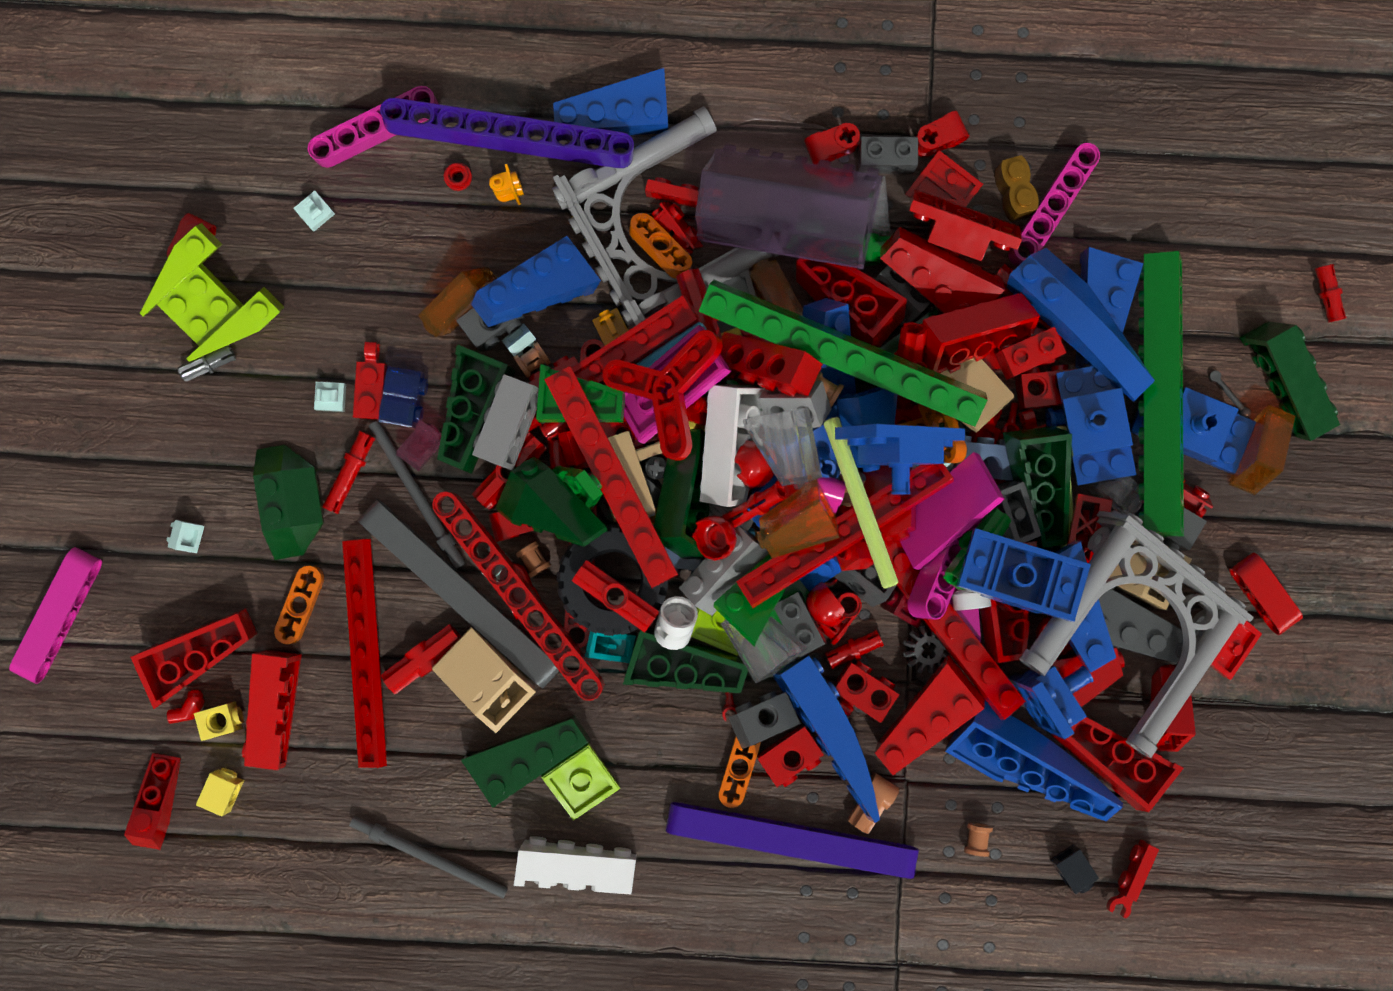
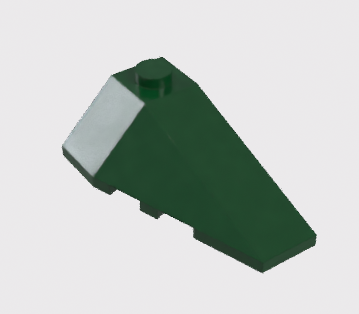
M535 456L524 461L510 472L496 506L497 511L512 524L518 526L526 524L532 526L533 530L539 533L545 530L554 533L558 539L583 547L607 531L606 526L547 465Z

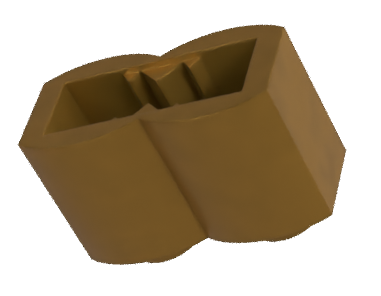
M1022 155L1002 160L995 170V183L1003 195V210L1011 222L1030 217L1038 209L1039 204L1037 192L1030 183L1029 165Z

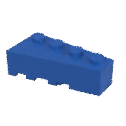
M664 68L554 102V122L623 132L628 135L660 134L668 129Z
M1088 247L1080 253V278L1090 286L1123 334L1143 263ZM1076 351V368L1093 366Z

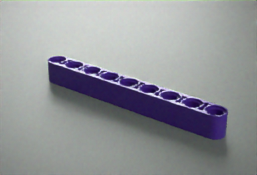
M400 98L386 99L380 107V113L386 130L395 135L613 168H626L633 161L634 141L631 136L623 132ZM400 114L398 118H389L391 115ZM422 118H427V119H429V120H428L427 122H425V123H419V122H418V121H419L420 119H422ZM449 123H457L454 127L446 126ZM477 127L486 128L485 130L480 132L474 131V129ZM506 131L514 132L510 136L502 135ZM535 135L542 136V138L539 140L531 139V137ZM565 139L570 141V143L564 145L559 143V141ZM597 144L599 147L590 149L587 145ZM618 148H624L627 151L624 153H618L615 150Z
M679 802L670 803L665 829L667 833L676 836L910 879L914 878L919 853L918 848L906 844Z

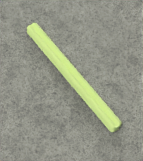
M838 417L828 419L824 422V427L883 588L895 586L898 583V579L850 447L847 446V440H835V427H842L840 419Z

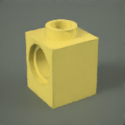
M236 701L194 713L201 741L243 729L244 716L241 708L237 707ZM218 713L225 716V727L218 725L216 720Z
M226 768L211 772L196 806L219 816L226 815L231 812L244 780L238 778L236 772Z

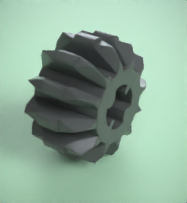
M919 626L920 636L911 630L909 635L914 639L913 642L903 641V644L911 647V650H906L902 654L904 657L913 656L907 663L909 667H913L918 663L917 672L922 673L925 667H927L928 673L933 674L935 671L934 664L940 667L942 664L940 661L941 657L945 659L949 654L943 653V650L946 648L931 629H929L927 634L925 626ZM931 643V655L923 654L922 656L921 653L924 649L921 646L923 644L930 645Z

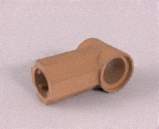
M874 773L871 776V781L880 817L884 809L887 810L893 804L900 788L879 774ZM858 803L847 819L848 822L867 834L870 833L875 825L874 822L868 820Z

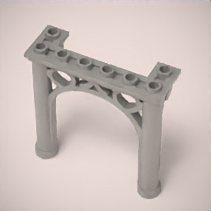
M704 106L693 112L694 115L634 147L633 161L626 168L600 166L595 170L588 168L574 175L569 181L565 175L560 178L558 175L553 177L556 185L552 188L554 196L562 210L568 208L572 216L568 221L576 234L581 232L586 242L582 243V246L588 257L592 258L595 256L600 265L595 269L603 283L609 281L613 289L609 294L617 307L623 306L624 311L621 313L629 330L681 297L682 294L676 279L644 262L627 242L620 220L623 195L628 185L639 174L717 131L713 119ZM620 182L614 199L604 194H599ZM586 201L585 204H584V211H583L582 208H581V206H580L579 204H581L582 202ZM603 202L612 208V216L608 222L598 223L593 219L590 209L594 203ZM614 225L615 231H610L612 236L611 243L604 249L593 228L598 231H607ZM771 227L760 235L700 267L699 271L705 283L706 291L713 279L723 283L771 256L777 257L783 254L785 248L774 228ZM619 243L624 251L617 250ZM621 259L628 265L633 262L635 266H631L626 270L624 281H622L611 260ZM643 272L651 276V288L647 293L639 294L633 290L630 278L634 273ZM657 279L676 283L666 290L655 294L657 291ZM635 300H637V301H643V302H641L639 305H637V303H636Z
M1114 510L1112 512L1099 511L1097 523L1102 527L1091 536L1088 542V549L1094 554L1089 562L1091 566L1075 622H1069L1052 616L1029 650L1026 649L1019 660L1031 670L1045 676L1095 602L1105 592L1116 586L1130 583L1143 584L1156 590L1171 604L1179 618L1183 633V647L1176 668L1126 739V743L1146 757L1152 758L1158 749L1156 747L1157 743L1237 625H1244L1246 621L1251 622L1254 617L1245 610L1246 605L1236 598L1227 596L1225 594L1226 589L1222 585L1205 578L1204 575L1206 573L1194 564L1189 565L1183 560L1185 557L1183 553L1173 547H1167L1163 543L1164 538L1152 530L1145 529L1142 526L1143 521L1132 513L1125 515ZM1139 552L1146 559L1147 566L1143 573L1134 575L1130 560L1135 553ZM1158 563L1170 573L1164 577L1155 576L1158 570ZM1119 564L1122 575L1110 577ZM1182 583L1196 594H1190L1185 597L1182 592ZM1199 601L1198 605L1204 610L1197 613L1192 619V605Z

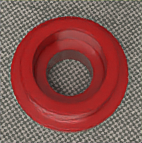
M459 162L452 163L444 172V181L450 189L462 191L471 184L472 173L465 164ZM457 173L463 174V179L459 182L454 181V176Z

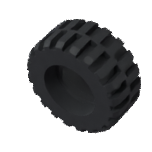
M619 524L605 525L607 531L585 547L570 543L567 551L561 557L559 572H557L559 586L557 590L559 598L564 603L563 607L566 612L571 614L576 623L588 628L589 631L608 636L628 634L639 628L615 611L597 602L591 594L572 582V579L586 560L592 563L598 556L608 552H619L630 557L636 563L641 576L640 588L636 595L657 610L661 608L668 590V580L651 588Z

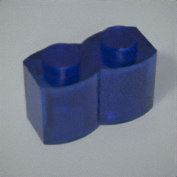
M388 366L378 422L414 429L417 423H421L424 408L420 406L421 395L426 396L428 389V379H424L425 373Z

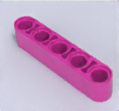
M426 86L415 87L395 97L413 101L429 98L430 103L438 104L435 95ZM381 105L312 138L308 143V153L318 165L329 168L396 135L386 130L380 113ZM422 118V119H420L418 122H419V123H422V122L427 121V120H429V119H427V118ZM372 123H380L377 131L368 132V128ZM347 135H355L352 143L348 145L343 144V140ZM329 147V152L326 156L318 157V152L321 148Z
M1083 143L1069 156L1038 204V209L1030 216L1021 230L1022 241L1020 246L1026 247L1029 250V255L1042 250L1100 159V152L1094 144ZM1079 154H1085L1089 159V164L1082 163L1079 160ZM1063 177H1070L1074 181V187L1066 186ZM1048 200H1055L1059 204V211L1052 210L1048 205ZM1033 223H1040L1044 227V234L1036 233L1033 229ZM1010 248L1008 252L1010 262L1015 266H1019L1026 258L1022 257L1018 250Z
M982 519L979 520L975 525H973V526H972L969 530H967L965 533H967V532L970 531V530L975 529V528L979 525V523L982 521ZM963 535L920 570L908 600V610L913 617L936 620L945 614L955 587L948 584L943 576L948 566L961 550L959 540Z
M76 547L66 554L9 667L11 672L35 684L40 683L44 679L101 569V559Z

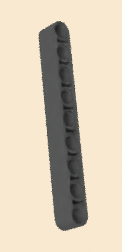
M376 499L358 519V522L539 687L544 689L559 672L542 648L529 634L382 501Z

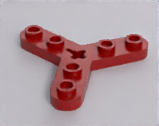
M702 330L696 333L661 371L622 360L610 361L603 370V381L610 388L652 400L662 454L675 461L687 458L692 449L684 393L718 358L722 351L723 345L720 336L709 330ZM666 383L671 385V388L667 390V394L662 393Z

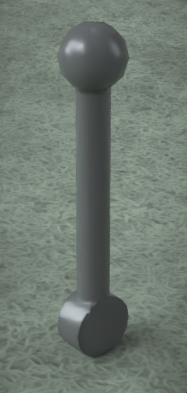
M1219 371L1210 372L1209 380L1216 382L1240 410L1241 416L1249 418L1252 413L1251 409L1244 407L1221 380V373Z

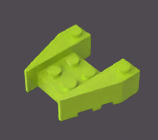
M202 223L196 225L174 245L140 312L142 316H145L158 305L199 346L186 358L189 362L259 332L284 308L265 287L243 305L202 264L223 245Z

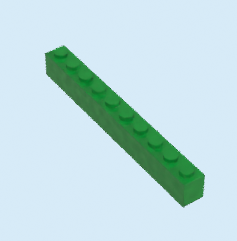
M1179 251L1144 254V264L1139 277L1140 281H1144V290L1139 291L1140 308L1144 307V317L1139 318L1140 335L1144 334V345H1139V358L1144 362L1145 367L1155 380L1144 391V399L1139 400V415L1144 417V427L1139 428V443L1144 444V455H1139V471L1144 472V483L1139 484L1140 501L1144 500V512H1139V518L1143 521L1142 526L1145 529L1152 530L1162 537L1184 536L1182 258Z
M715 279L709 284L699 312L777 345L806 351L825 365L974 427L988 401L987 394L984 391Z

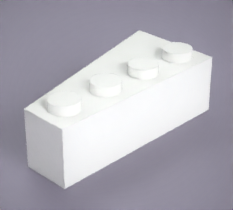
M714 385L709 390L707 396L708 406L704 453L702 457L700 502L726 507L739 506L746 502L749 487L745 486L742 480L737 477V474L741 473V468L735 463L734 459L740 446L746 441H757L760 443V441L756 440L760 423L765 424V416L758 398L764 391V388L751 385Z
M532 836L529 840L525 839L518 850L514 886H524L525 881H534V883L538 884L539 888H550L551 886H556L557 883H563V887L568 890H584L586 885L592 886L591 890L594 892L632 893L637 854H631L630 849L614 848V851L603 850V846L598 844H586V847L575 846V842L568 840H559L558 844L546 842V838Z

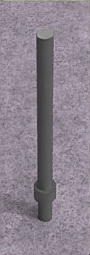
M379 421L373 422L369 425L370 430L437 537V545L442 552H446L456 569L462 567L466 563L455 547L456 541L451 533L447 534Z
M356 816L350 822V827L369 835L368 839L377 843L382 841L502 899L508 890L503 885L386 831L387 827L378 823L373 825Z

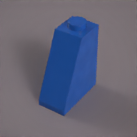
M874 387L837 399L842 427L869 424L895 425L898 395L883 388ZM849 446L857 468H862L863 472L880 469V465H858V446Z

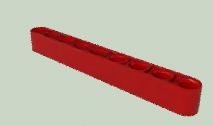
M441 492L437 494L432 503L436 515L578 696L587 701L598 698L604 689L602 676L588 658L585 657L584 653L471 509L456 493ZM446 497H451L454 501V509L449 513H446L442 508V501ZM465 519L469 520L472 524V531L467 536L463 535L459 530L460 523ZM481 542L487 543L490 547V553L486 558L480 557L477 553V547ZM500 564L504 565L508 570V576L504 581L497 579L494 572L495 568ZM516 587L522 588L526 593V599L523 603H517L512 597V592ZM533 610H538L543 614L544 621L542 625L537 626L531 622L530 614ZM550 633H556L561 637L562 644L559 648H553L548 644L547 638ZM568 656H575L579 660L580 667L578 670L572 671L566 667L565 660ZM593 679L598 685L597 692H586L583 688L584 680Z

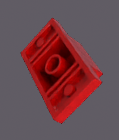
M914 188L910 198L909 211L914 212L913 216L923 221L932 219L928 228L929 243L943 247L944 251L948 250L956 254V257L962 254L982 261L990 240L994 241L993 245L1000 249L1009 251L1010 248L1018 250L1022 241L1020 226Z

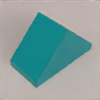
M590 631L585 657L630 663L636 636L632 634L608 636Z

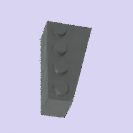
M1112 589L1105 592L1099 598L1114 647L1178 664L1183 647V633L1180 628Z

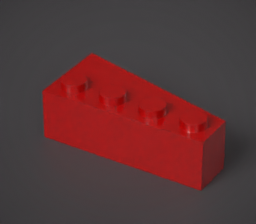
M1022 293L989 302H982L967 308L956 309L941 315L930 316L924 319L922 323L928 328L923 362L927 365L928 369L938 373L948 370L951 374L961 369L960 364L974 358L977 362L986 358V355L996 347L1001 351L1032 337L1040 315Z
M245 608L146 648L131 656L130 658L153 709L157 708L257 635V631Z
M272 650L252 654L248 716L246 720L247 733L242 749V757L245 758L244 766L280 770L286 767L302 654Z
M1087 717L1071 727L1074 734L1065 740L1051 734L1052 737L1136 810L1150 812L1184 769L1182 766L1172 763L1154 753L1152 758L1146 757L1127 744V738L1114 733L1112 730Z

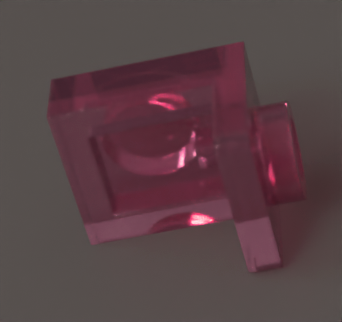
M419 420L415 426V431L400 446L396 455L420 471L439 449L441 434L435 426Z

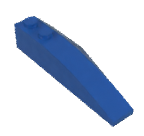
M1044 248L1031 254L1010 273L1006 288L1014 295L1022 293L1051 328L1055 327L1057 333L1116 387L1122 388L1123 393L1133 402L1154 383V378L1090 286L1050 250Z
M802 656L771 673L782 692L787 693L796 714L806 729L809 728L812 732L815 731L817 733V745L828 757L832 756L834 759L831 761L832 767L843 781H848L847 789L868 820L874 823L879 821L880 817L875 792L865 757L855 732L837 700L840 695L831 682L826 683L821 675L824 670L815 657L811 659L810 656Z
M985 701L984 709L955 730L946 746L945 752L996 781L1003 782L1006 779L1018 784L1017 788L1026 792H1029L1030 789L1045 794L1044 799L1052 802L1064 801L1070 803L1071 809L1100 820L1107 821L1123 808V803L1071 755L1015 717L1010 715L1005 720H1001L987 701Z

